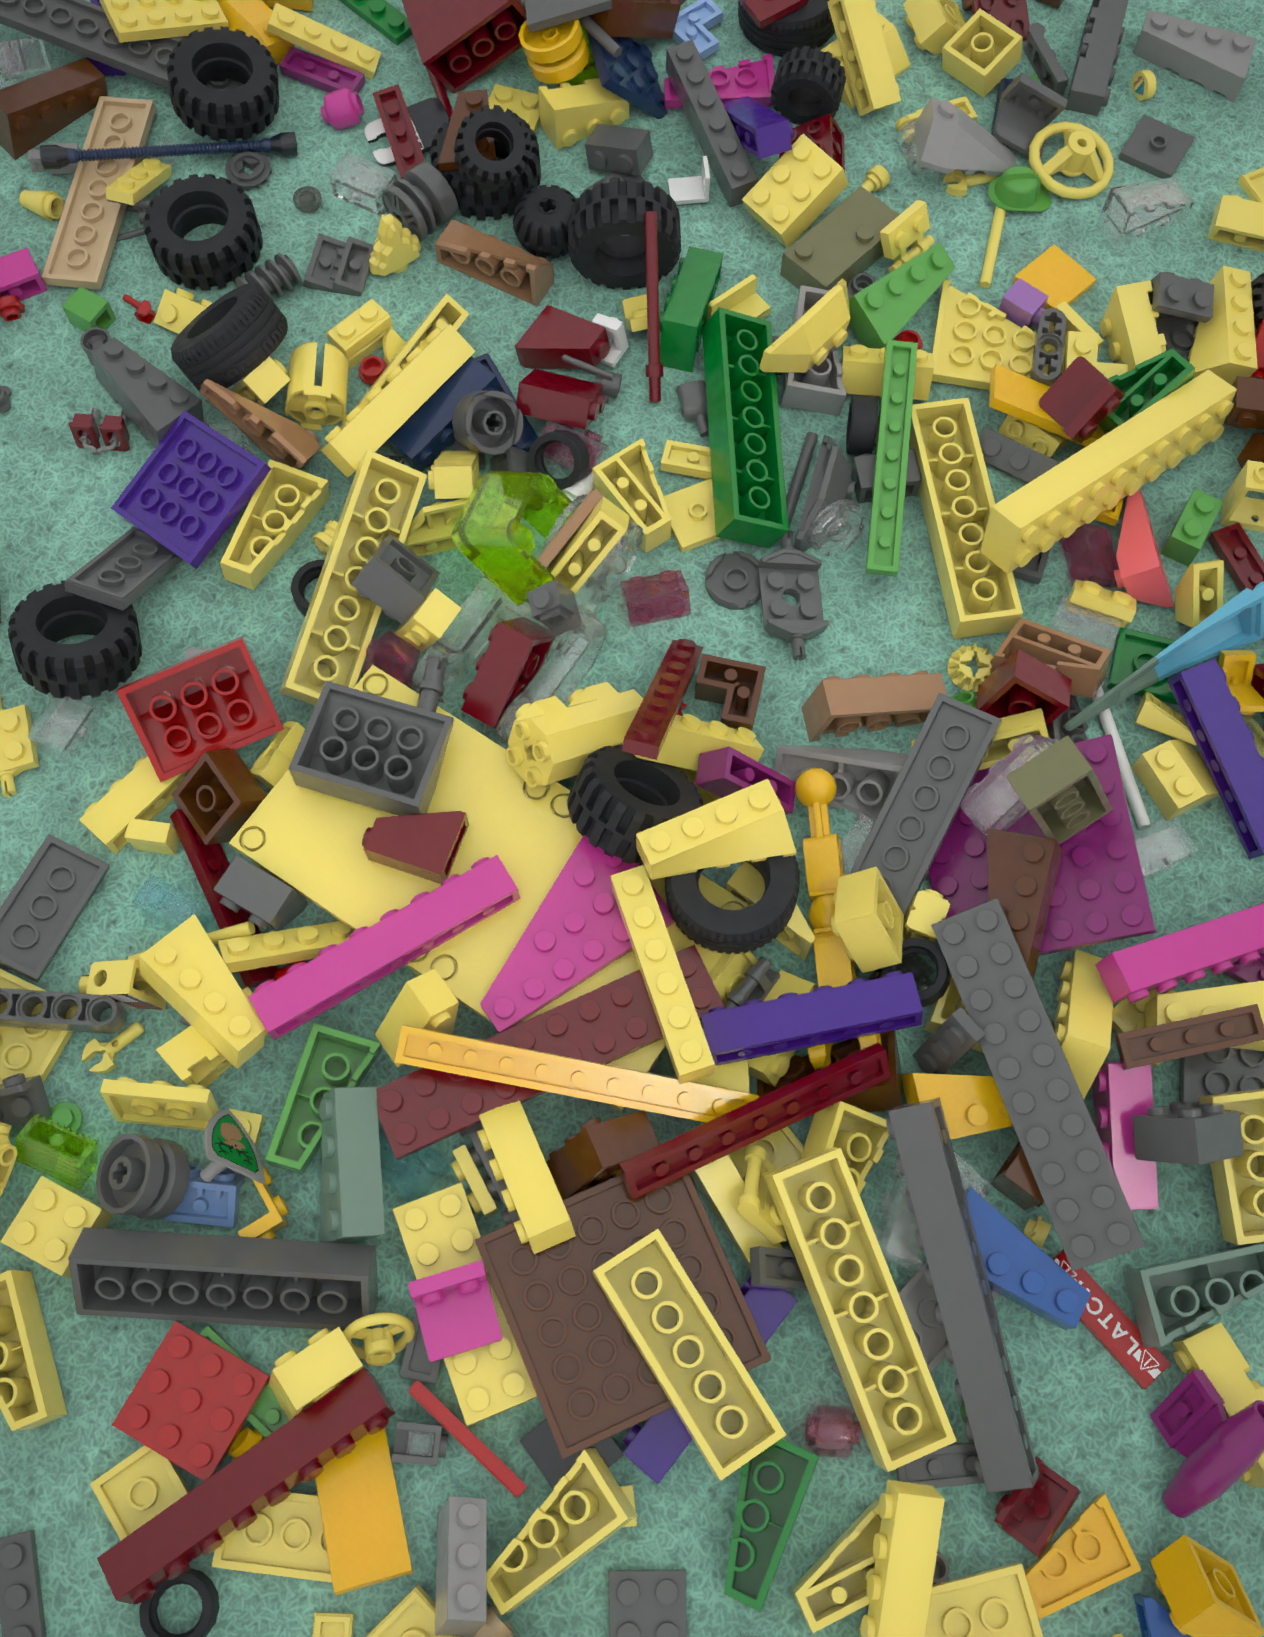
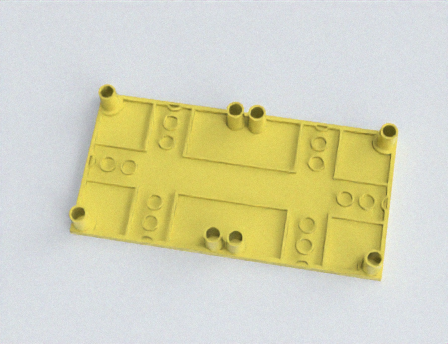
M374 665L368 669L353 688L417 707L419 698L417 692ZM437 706L436 713L453 717L454 722L435 792L427 813L462 811L467 814L469 821L468 829L448 877L455 874L460 876L471 870V866L476 861L484 857H489L490 859L498 855L516 884L520 899L408 963L406 966L419 976L435 968L460 1003L491 1023L480 1003L583 836L577 831L576 824H573L570 819L567 807L569 789L558 782L533 788L529 787L526 781L516 772L515 768L508 764L505 756L506 749ZM289 769L229 842L232 848L250 859L255 866L263 868L292 887L295 891L354 931L364 926L369 928L380 922L381 916L390 910H401L408 906L416 895L426 891L431 893L441 887L439 883L368 860L363 849L364 847H362L365 831L368 827H373L376 818L398 815L296 786ZM648 874L650 883L667 905L665 877L651 879ZM700 874L699 890L711 904L726 910H741L751 906ZM676 922L667 927L675 953L695 945L708 973H710L723 953L709 951L708 948L704 949L700 944H695L693 940H689L687 935L681 932L680 928L678 929ZM630 951L522 1022L639 970L634 951ZM664 1038L606 1065L649 1073L666 1047ZM608 1104L610 1107L617 1108L621 1112L625 1108L623 1106Z

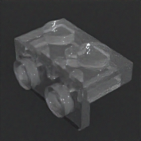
M1063 594L1050 628L1113 651L1115 646L1113 643L1121 626L1122 619L1070 602V596Z

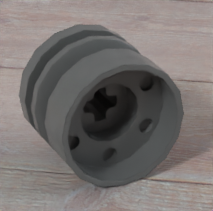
M425 161L418 162L404 174L403 179L395 180L391 186H387L381 193L382 203L387 214H392L401 222L402 228H408L412 235L416 234L420 243L426 239L427 235L435 232L436 225H444L458 212V202L449 183L435 167Z

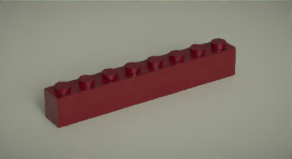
M361 1369L97 1557L115 1600L128 1604L133 1603L134 1605L144 1602L155 1593L154 1587L167 1578L171 1580L182 1575L189 1569L190 1561L200 1554L207 1555L218 1549L224 1543L223 1538L235 1529L239 1531L251 1525L257 1519L256 1514L268 1505L275 1506L283 1502L291 1494L290 1489L301 1481L308 1482L316 1478L323 1472V1465L334 1457L339 1459L346 1456L357 1446L355 1442L366 1434H376L385 1428L389 1423L388 1418L393 1416L395 1411L375 1376L367 1369Z

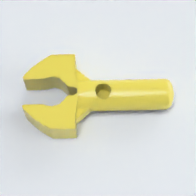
M954 169L952 173L945 174L942 184L957 182L958 184L947 185L946 193L960 197L966 196L969 186L990 183L997 176H988L984 172L965 175L961 170Z
M140 1022L133 1023L108 1043H100L99 1040L94 1038L86 1044L81 1060L86 1063L95 1054L103 1053L101 1062L94 1065L89 1071L96 1074L111 1072L117 1067L114 1062L116 1054L145 1032L143 1025Z

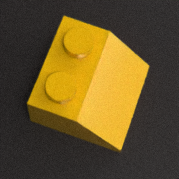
M1185 1534L1150 1560L1157 1576L1155 1583L1160 1592L1166 1597L1171 1609L1169 1613L1170 1619L1182 1634H1188L1191 1637H1260L1264 1634V1629L1233 1564Z

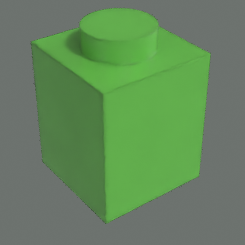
M82 286L73 295L69 296L62 306L70 323L83 331L96 327L107 330L116 319L107 300Z

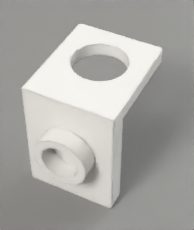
M707 156L702 158L701 176L668 179L669 195L676 205L709 202L710 173Z

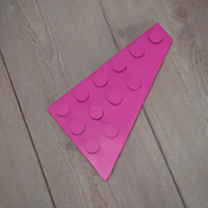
M586 836L582 837L480 1003L498 1033L518 1025L633 950L612 890L610 876L639 867L637 863L628 864L622 862V859L616 856L612 858L605 854L604 850L600 847L595 848L590 844ZM651 884L667 928L675 922L671 918L672 914L669 913V908Z

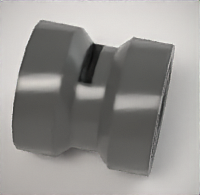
M103 328L88 329L81 337L80 343L93 366L92 352L111 340L109 333Z

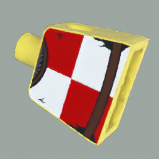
M135 959L94 962L91 965L90 974L83 975L79 981V991L81 994L105 995L112 998L123 1008L165 1010L167 1001L140 976V964Z

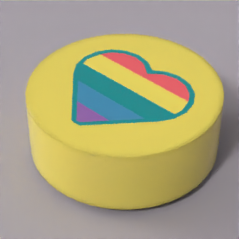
M1148 69L1136 72L1132 78L1131 90L1138 101L1151 99L1154 96L1157 83L1153 72Z

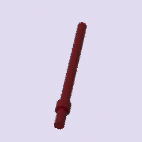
M657 211L645 212L648 364L645 365L646 377H649V402L661 401V377H664L663 364H660Z

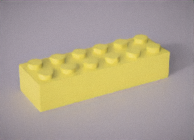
M462 1183L392 1209L416 1280L482 1260L475 1239L481 1236ZM484 1262L483 1266L500 1325L502 1340L444 1358L467 1427L537 1398Z
M656 1229L593 1271L592 1274L717 1479L723 1480L786 1436L785 1431L659 1229Z

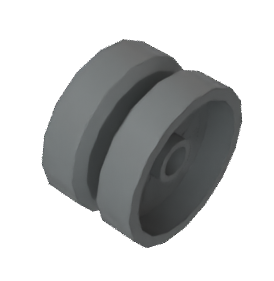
M134 1133L121 1135L112 1141L106 1149L97 1171V1196L103 1209L115 1215L137 1216L138 1218L152 1220L166 1218L180 1205L188 1188L190 1175L188 1156L183 1147L172 1140L152 1139L148 1136Z

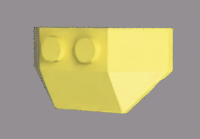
M841 279L830 291L764 350L759 367L760 370L763 372L806 373L814 364L819 366L826 359L829 350L833 346L838 348L848 336L846 329L850 321L847 282Z
M485 494L445 503L437 502L431 506L422 507L411 522L404 545L419 557L523 535L522 520L520 514Z

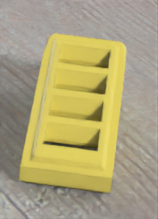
M1145 691L1136 711V723L1196 745L1184 716L1151 693Z

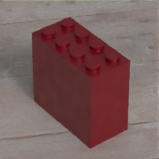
M402 0L422 64L453 94L458 93L522 47L519 32L526 20L525 0Z

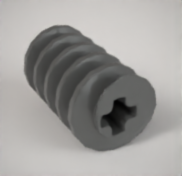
M280 253L274 255L275 262L270 259L264 261L265 268L257 265L254 269L255 274L247 271L245 273V280L240 276L235 278L236 288L244 284L253 283L261 286L272 300L271 292L273 291L279 297L283 296L282 286L292 291V280L299 286L303 283L292 260L286 254L283 256Z

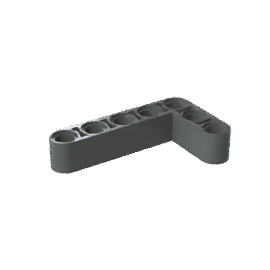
M0 988V1005L8 1001L7 1009L0 1014V1026L112 1034L120 1031L127 1021L125 1009L112 998L105 995ZM43 1003L42 1011L37 1016L32 1017L33 1008ZM78 1005L75 1016L66 1019L67 1011L71 1007ZM112 1008L111 1017L106 1021L100 1022L102 1012Z

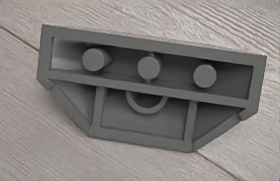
M823 436L795 538L794 547L802 552L835 536L838 525H845L849 508L843 507L845 499H852L856 483L850 481L853 468L830 436Z

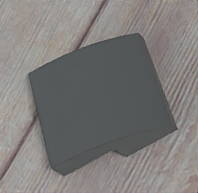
M319 233L303 286L333 293L361 296L370 269L369 259L371 258L374 245L348 236L347 242H343Z

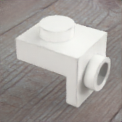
M597 313L592 322L606 328L611 347L606 358L602 359L600 363L614 367L629 347L624 324L615 317H608Z

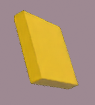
M1054 244L1014 276L1013 282L1015 283L1020 278L1048 295L1045 309L1055 308L1063 301L1070 306L1092 288L1097 279Z

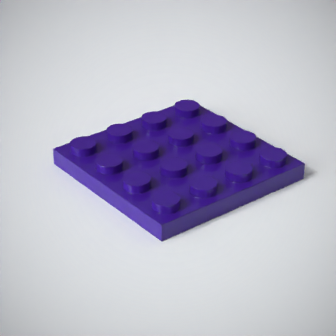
M184 410L111 509L197 569L271 471V468L265 462Z

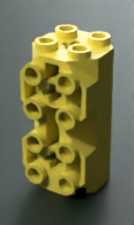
M602 682L586 687L584 690H575L568 699L569 705L567 707L557 696L538 700L532 704L526 703L516 712L517 719L513 722L508 740L509 747L505 751L506 760L531 788L576 776L579 774L588 755L605 746L613 748L616 745H623L624 737L643 698L634 689L617 692L608 682Z

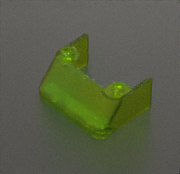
M490 470L478 479L452 530V540L464 556L517 606H520L528 600L527 592L555 578L532 555L535 548L534 535L528 527L520 523L521 518L524 517L547 540L562 528L578 507L556 486L555 481L549 475L540 472Z

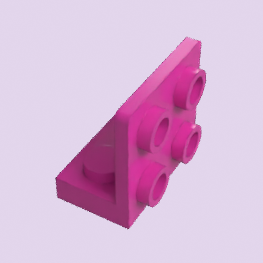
M482 1260L408 1283L411 1298L415 1303L429 1361L435 1362L502 1340V1333Z

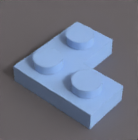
M712 0L696 1L679 12L672 38L678 44L693 39L701 59L707 58L719 50V41L708 29L723 21V11Z

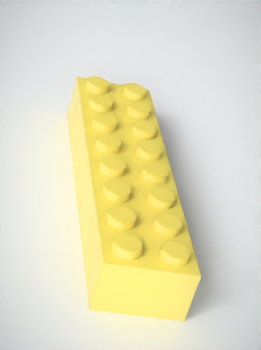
M969 398L913 404L909 449H914L922 479L918 492L953 639L1009 632L1013 629L1019 618L1022 617L1023 611L1013 571L1008 574L1005 573L980 552L991 507L995 505Z
M367 450L361 458L279 693L316 706L326 681L349 688L356 686L382 608L372 600L362 597L351 583L388 533L404 544L427 478L426 474L371 450Z
M828 1148L764 1174L763 1176L875 1464L886 1472H890L956 1442L952 1427L841 1148Z

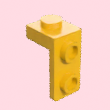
M1220 650L1218 666L1226 674V683L1232 696L1240 704V713L1243 715H1253L1256 712H1264V699L1251 685L1257 657L1253 650Z
M262 1163L265 1182L263 1184L255 1180L253 1182L269 1213L238 1231L240 1237L277 1239L275 1233L289 1225L285 1215L290 1213L280 1194L274 1197L268 1186L273 1182V1179Z

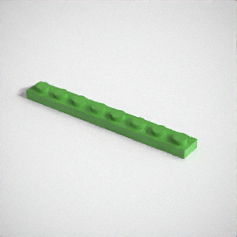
M887 340L885 345L865 573L896 577L899 571L918 343Z

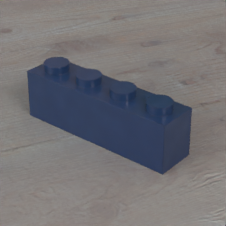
M470 356L387 440L393 453L409 467L422 472L425 468L430 467L441 451H444L456 441L452 419L455 407L461 396L477 390L502 392L497 376Z

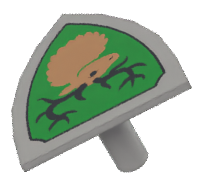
M228 1108L217 1112L208 1121L204 1132L206 1158L212 1161L200 1171L201 1178L209 1183L227 1167L263 1184L265 1177L262 1163L251 1137Z

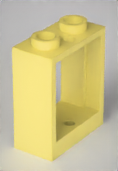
M1247 460L1223 497L1224 502L1222 504L1220 525L1229 526L1239 522L1243 529L1264 532V500L1245 497L1249 490L1264 493L1263 462ZM1252 517L1256 518L1257 522L1253 521Z

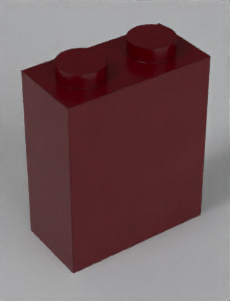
M534 369L519 382L516 406L523 415L586 429L592 421H596L599 413H603L606 395H602L604 386L602 384Z

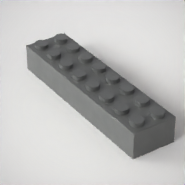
M84 1227L68 1257L78 1315L319 1330L325 1328L334 1330L339 1327L341 1331H344L353 1321L366 1315L374 1314L378 1304L376 1245Z

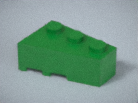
M1172 348L1136 365L1133 370L1120 376L1116 374L1108 378L1125 396L1122 398L1119 407L1112 414L1106 416L1099 426L1109 433L1193 380L1195 367Z

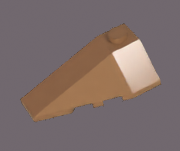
M209 379L203 382L200 393L272 460L302 470L321 449L322 446L318 443L319 439L311 430L303 429L299 424Z

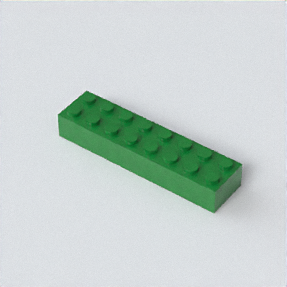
M719 307L702 327L716 537L771 548L789 531L775 372H763L759 369L764 350L773 343L771 322Z

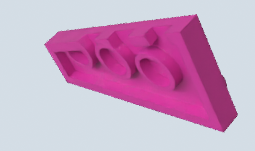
M772 53L763 55L762 60L759 61L741 60L738 62V66L724 69V66L720 65L712 67V70L708 72L722 103L748 96L762 105H774V103H771L770 98L774 81ZM664 78L666 109L683 108L670 79Z

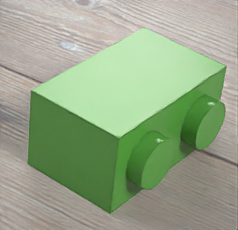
M1194 489L1160 554L1189 567L1200 551L1224 501Z

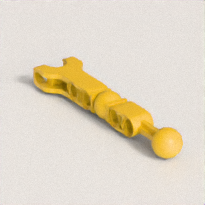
M810 768L801 773L795 785L797 800L802 805L808 807L811 832L810 838L803 839L809 898L812 902L809 908L808 919L815 936L814 952L818 987L828 985L834 988L847 985L850 981L856 979L855 962L849 959L845 943L840 936L837 937L834 934L831 925V917L835 913L833 895L837 892L838 877L844 876L839 836L837 833L831 834L828 805L835 798L837 785L834 777L826 770ZM880 1033L857 1038L861 1050L878 1042L881 1044ZM833 1043L808 1048L809 1059L815 1069L829 1066Z

